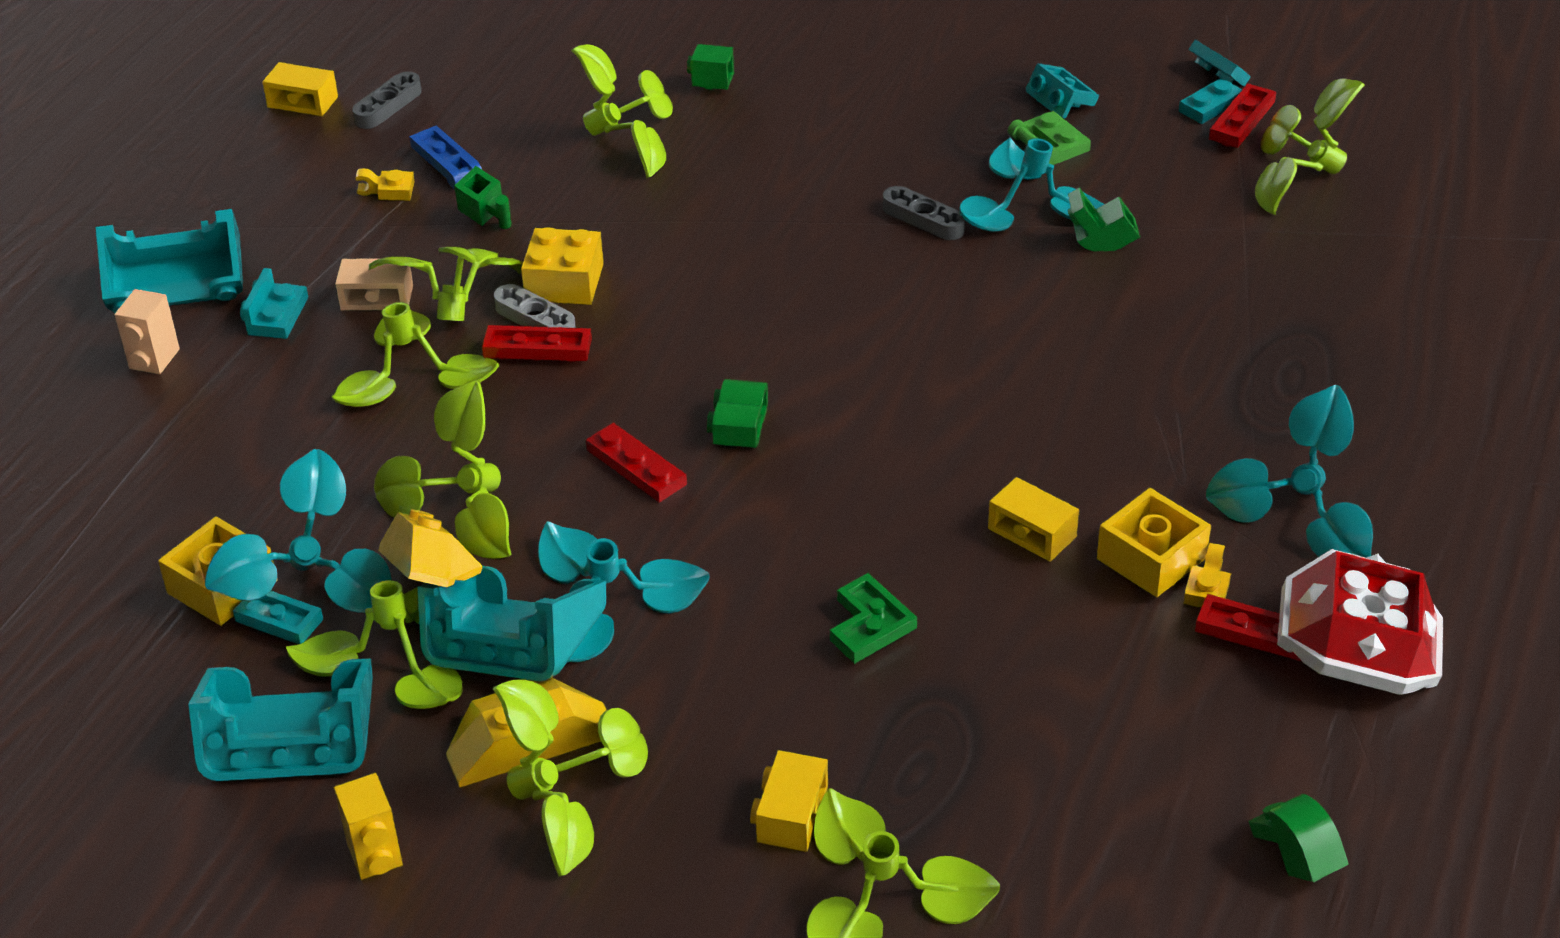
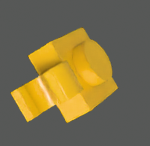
M362 168L357 170L356 180L367 182V184L359 183L357 194L362 196L378 194V200H411L414 186L413 172L390 170L381 171V175L377 176L369 169Z
M1209 543L1204 568L1192 565L1183 604L1202 608L1207 594L1226 599L1231 573L1221 571L1224 545Z

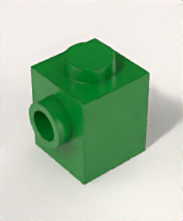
M697 44L693 56L689 55L687 60V73L691 74L692 86L705 89L727 90L734 75L733 47Z

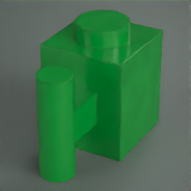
M475 166L454 185L458 211L481 226L494 216L498 219L500 228H510L512 222L509 199L506 195H502L500 181Z

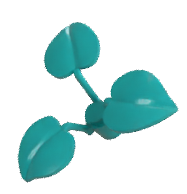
M1009 138L994 150L989 160V167L995 174L1004 178L1016 177L1005 200L998 205L997 202L987 197H968L960 204V216L971 225L982 230H1005L1014 221V216L1005 209L1011 202L1022 179H1037L1046 173L1048 193L1053 197L1050 202L1051 208L1061 216L1071 219L1067 211L1071 208L1068 194L1076 189L1067 186H1061L1057 190L1054 188V165L1049 164L1053 151L1051 143L1038 138L1030 139L1024 152ZM1084 193L1095 209L1104 205L1102 202Z
M1333 385L1309 395L1298 402L1293 408L1289 417L1291 436L1299 445L1311 446L1309 450V462L1296 467L1291 477L1268 482V468L1266 465L1256 459L1245 458L1224 466L1215 474L1206 490L1207 500L1227 517L1239 522L1256 521L1270 510L1273 498L1269 489L1292 485L1298 493L1305 495L1313 494L1317 512L1321 518L1312 521L1306 529L1307 542L1312 551L1318 557L1331 549L1365 558L1371 556L1373 527L1368 514L1358 505L1349 502L1336 503L1326 512L1322 500L1323 493L1320 490L1325 483L1326 475L1323 468L1318 465L1317 450L1327 456L1339 455L1350 444L1354 431L1352 408L1346 394L1339 385Z
M313 449L291 464L284 472L280 482V495L285 505L296 513L308 512L304 533L291 542L288 553L272 552L267 554L266 543L260 536L241 534L229 539L219 548L209 564L205 578V587L210 591L218 592L237 600L253 601L266 596L276 583L277 568L271 560L289 562L292 567L301 571L309 570L315 565L318 567H331L335 571L329 574L324 583L328 597L333 603L345 610L365 613V609L372 608L371 587L381 581L391 580V573L386 561L378 553L369 549H353L343 556L341 564L334 560L319 557L321 553L320 544L311 536L315 513L322 516L337 514L345 501L346 483L337 463L324 451Z
M549 521L544 525L540 536L538 549L540 566L549 579L558 583H570L581 574L585 577L590 575L592 579L604 580L607 584L618 576L619 571H622L636 589L643 590L644 603L657 612L675 613L684 610L693 603L709 581V573L704 569L690 563L672 559H657L646 563L640 569L641 581H639L627 566V560L624 558L619 559L618 547L610 539H597L585 531L562 527ZM600 615L568 662H581L594 658L610 645L614 636V622L609 615Z

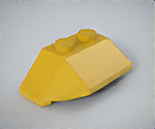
M411 509L409 515L398 512L379 545L378 551L408 579L442 587L454 585L455 580L464 581L479 575L483 567L451 533L441 526L442 521L434 519V515L420 510Z
M554 678L545 681H532L548 691L556 705L559 717L558 725L550 731L554 738L553 743L538 758L549 759L601 742L598 734V722L600 716L607 711L603 702ZM495 693L471 701L446 752V756L460 788L508 772L512 767L520 765V759L529 756L532 751L525 750L515 740L506 721L502 704Z

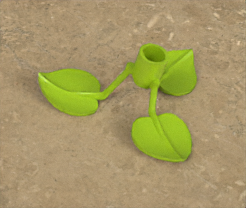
M589 44L573 48L571 51L580 60L593 87L600 94H603L599 101L593 103L594 109L583 115L586 129L596 136L604 131L609 133L613 130L631 128L646 178L653 176L666 161L665 148L657 132L651 127L646 128V124L643 121L635 120L630 123L618 124V120L621 119V113L645 102H648L649 108L655 117L659 119L668 118L672 114L673 106L668 95L664 93V87L660 79L650 70L641 72L638 77V83L644 97L618 108L614 103H605L615 91L613 82L617 78L613 64L607 54L597 46Z
M1337 79L1323 90L1314 107V112L1318 115L1314 119V124L1325 140H1315L1313 143H1310L1292 132L1301 120V113L1295 106H1283L1275 113L1270 126L1267 127L1262 136V151L1273 155L1284 147L1290 137L1308 148L1307 155L1310 157V161L1282 157L1279 163H1270L1265 168L1255 187L1257 202L1265 211L1276 215L1278 204L1295 177L1297 165L1314 168L1319 172L1323 169L1332 175L1338 173L1343 168L1347 160V154L1337 147L1338 142L1332 139L1326 129L1339 118L1358 92L1365 86L1364 83L1357 80Z
M441 247L438 249L439 253H451L458 256L454 285H442V291H439L432 263L411 257H385L370 263L368 269L371 270L384 264L414 267L426 272L429 275L433 290L432 299L438 300L437 319L464 321L465 302H468V294L477 269L491 264L504 265L520 274L523 261L498 257V253L484 249ZM465 259L473 264L463 289L460 283Z
M395 302L382 310L383 318L374 333L375 342L378 345L385 346L384 369L382 372L379 373L373 370L356 372L343 380L337 387L336 393L331 397L332 400L339 404L352 407L370 406L385 400L396 388L395 381L387 378L390 375L392 346L406 345L417 339L437 369L442 371L438 378L440 384L446 388L455 389L472 381H479L481 383L497 370L499 363L493 359L483 358V356L476 354L456 355L451 357L447 364L442 363L424 337L431 328L429 318L421 313L411 311L407 303Z
M472 381L443 395L438 401L434 412V423L439 437L445 441H452L451 449L472 463L464 465L458 472L457 477L420 480L421 467L419 462L409 456H396L386 461L379 469L375 478L374 491L376 499L382 508L395 518L398 512L409 515L411 509H421L424 502V494L421 487L458 484L465 492L474 493L466 499V506L468 508L461 510L455 517V531L459 542L467 551L479 557L491 559L506 558L512 555L509 546L507 511L503 502L497 496L489 494L494 492L500 485V471L494 464L485 463L484 458H477L468 452L478 447L485 431V403L481 384L479 381Z
M387 580L373 585L370 589L372 608L365 609L366 620L360 641L353 633L337 630L317 635L298 645L286 646L288 656L300 669L317 676H332L337 665L343 661L358 659L357 653L365 650L372 623L375 620L383 629L391 630L398 628L408 663L413 673L401 678L395 686V695L401 704L415 709L442 706L448 701H455L462 694V680L455 669L438 667L432 664L421 671L417 665L404 621L406 623L415 621L419 624L418 587L403 595L402 585L399 582Z
M520 679L507 681L495 686L493 690L502 704L506 721L515 740L525 750L532 751L529 756L520 759V765L512 767L508 771L507 785L512 795L517 799L523 800L532 796L535 801L545 799L541 811L542 823L549 851L558 877L568 874L589 855L594 844V830L587 811L580 803H569L568 796L565 793L549 791L557 782L558 773L608 755L610 767L615 775L623 778L632 777L640 773L647 762L648 748L643 734L640 733L638 723L627 711L621 708H611L600 716L598 722V734L604 748L555 765L550 760L538 758L553 743L554 738L550 731L556 728L559 720L556 705L548 691L535 682Z
M831 788L825 793L818 807L814 824V838L817 850L827 861L836 865H845L857 856L859 860L863 861L866 872L865 883L858 906L845 897H831L817 904L808 918V938H882L883 923L877 915L865 911L869 903L874 881L890 879L897 873L898 869L903 870L915 888L924 890L921 896V904L924 911L936 921L945 924H960L974 918L999 893L1000 884L991 874L967 860L953 856H939L928 860L922 870L923 881L920 880L909 866L908 858L906 856H899L898 840L893 834L885 831L884 820L874 808L864 802L846 797Z

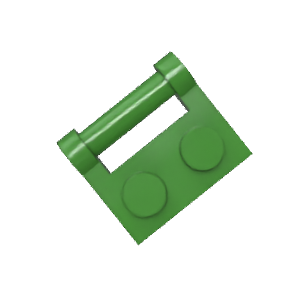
M1054 111L1044 113L1025 122L1019 119L1014 120L1007 130L1013 139L1021 140L1026 145L1030 139L1034 138L1043 139L1051 143L1053 151L1049 164L1052 165L1090 151L1091 140Z

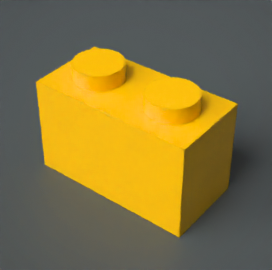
M278 62L262 81L267 107L323 116L338 98L334 71Z
M1015 477L989 501L988 529L1051 562L1077 537L1079 509Z
M778 750L773 766H766L762 778V791L764 792L762 798H755L751 809L750 823L756 824L757 843L803 852L808 851L814 832L816 813L828 789V759Z
M373 773L335 786L334 790L346 842L361 880L374 875L384 874L391 869L403 866L392 810L377 774Z

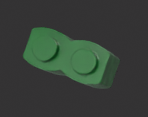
M724 379L721 389H715L713 408L715 411H709L707 418V433H713V444L753 448L758 446L768 406V383Z

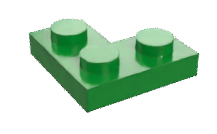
M869 573L837 589V601L853 617L830 629V641L854 664L917 629V616Z

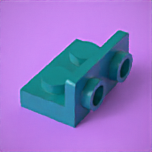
M1039 63L1036 64L1025 89L1038 102L1050 111L1056 112L1063 119L1067 117L1072 106L1081 107V104L1095 106L1099 98V94L1063 67Z
M264 268L259 278L254 280L248 298L241 304L240 317L245 321L247 334L287 339L309 297L307 286L274 283L272 269Z

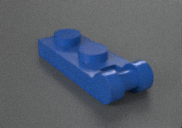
M433 126L409 136L411 147L438 170L453 189L454 185L475 166L482 169L475 158L438 126Z

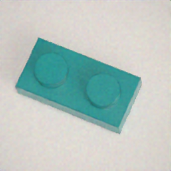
M1194 40L1188 49L1197 56L1194 61L1196 64L1208 72L1212 67L1218 70L1216 76L1231 83L1235 81L1244 87L1251 77L1238 65L1197 40Z
M1220 78L1181 100L1179 112L1203 124L1223 113L1242 89L1233 85L1230 81Z
M270 591L266 596L257 600H242L233 610L236 622L296 644L305 642L323 621L321 608L274 591Z

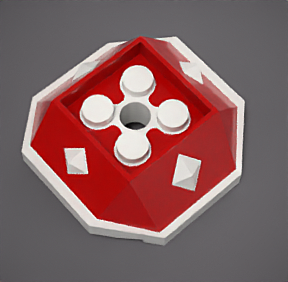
M1331 549L1286 577L1281 591L1277 645L1289 653L1293 651L1303 663L1319 674L1403 695L1415 692L1423 687H1426V689L1435 687L1442 677L1443 617L1432 602L1424 573L1385 563L1379 554L1365 558Z

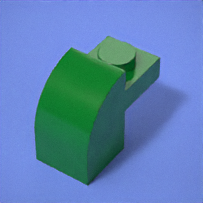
M1080 188L1068 194L1071 208L1067 211L1074 224L1077 242L1085 249L1093 252L1115 251L1140 238L1136 219L1120 197L1095 209Z
M1302 793L1286 802L1268 805L1263 809L1262 815L1248 821L1253 837L1278 843L1288 876L1315 882L1349 865L1341 838L1332 819L1316 800Z

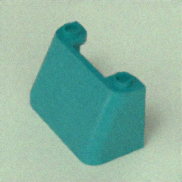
M233 210L215 211L216 220L210 225L208 220L201 221L202 229L139 238L135 237L133 230L126 231V236H121L114 232L113 225L95 227L102 300L106 308L116 313L134 289L166 294L169 306L214 299L221 301L235 299L243 291L240 234Z
M483 566L481 574L467 580H455L454 585L450 587L429 583L418 586V606L422 653L426 660L438 667L533 681L548 680L560 673L606 607V581L582 579L572 585L568 594L556 599L543 598L536 602L507 599V585L502 573L489 566Z
M371 658L351 659L341 662L332 673V691L252 696L249 679L243 671L233 667L207 668L188 704L195 762L198 771L210 780L228 781L341 774L356 770L365 758L373 680Z

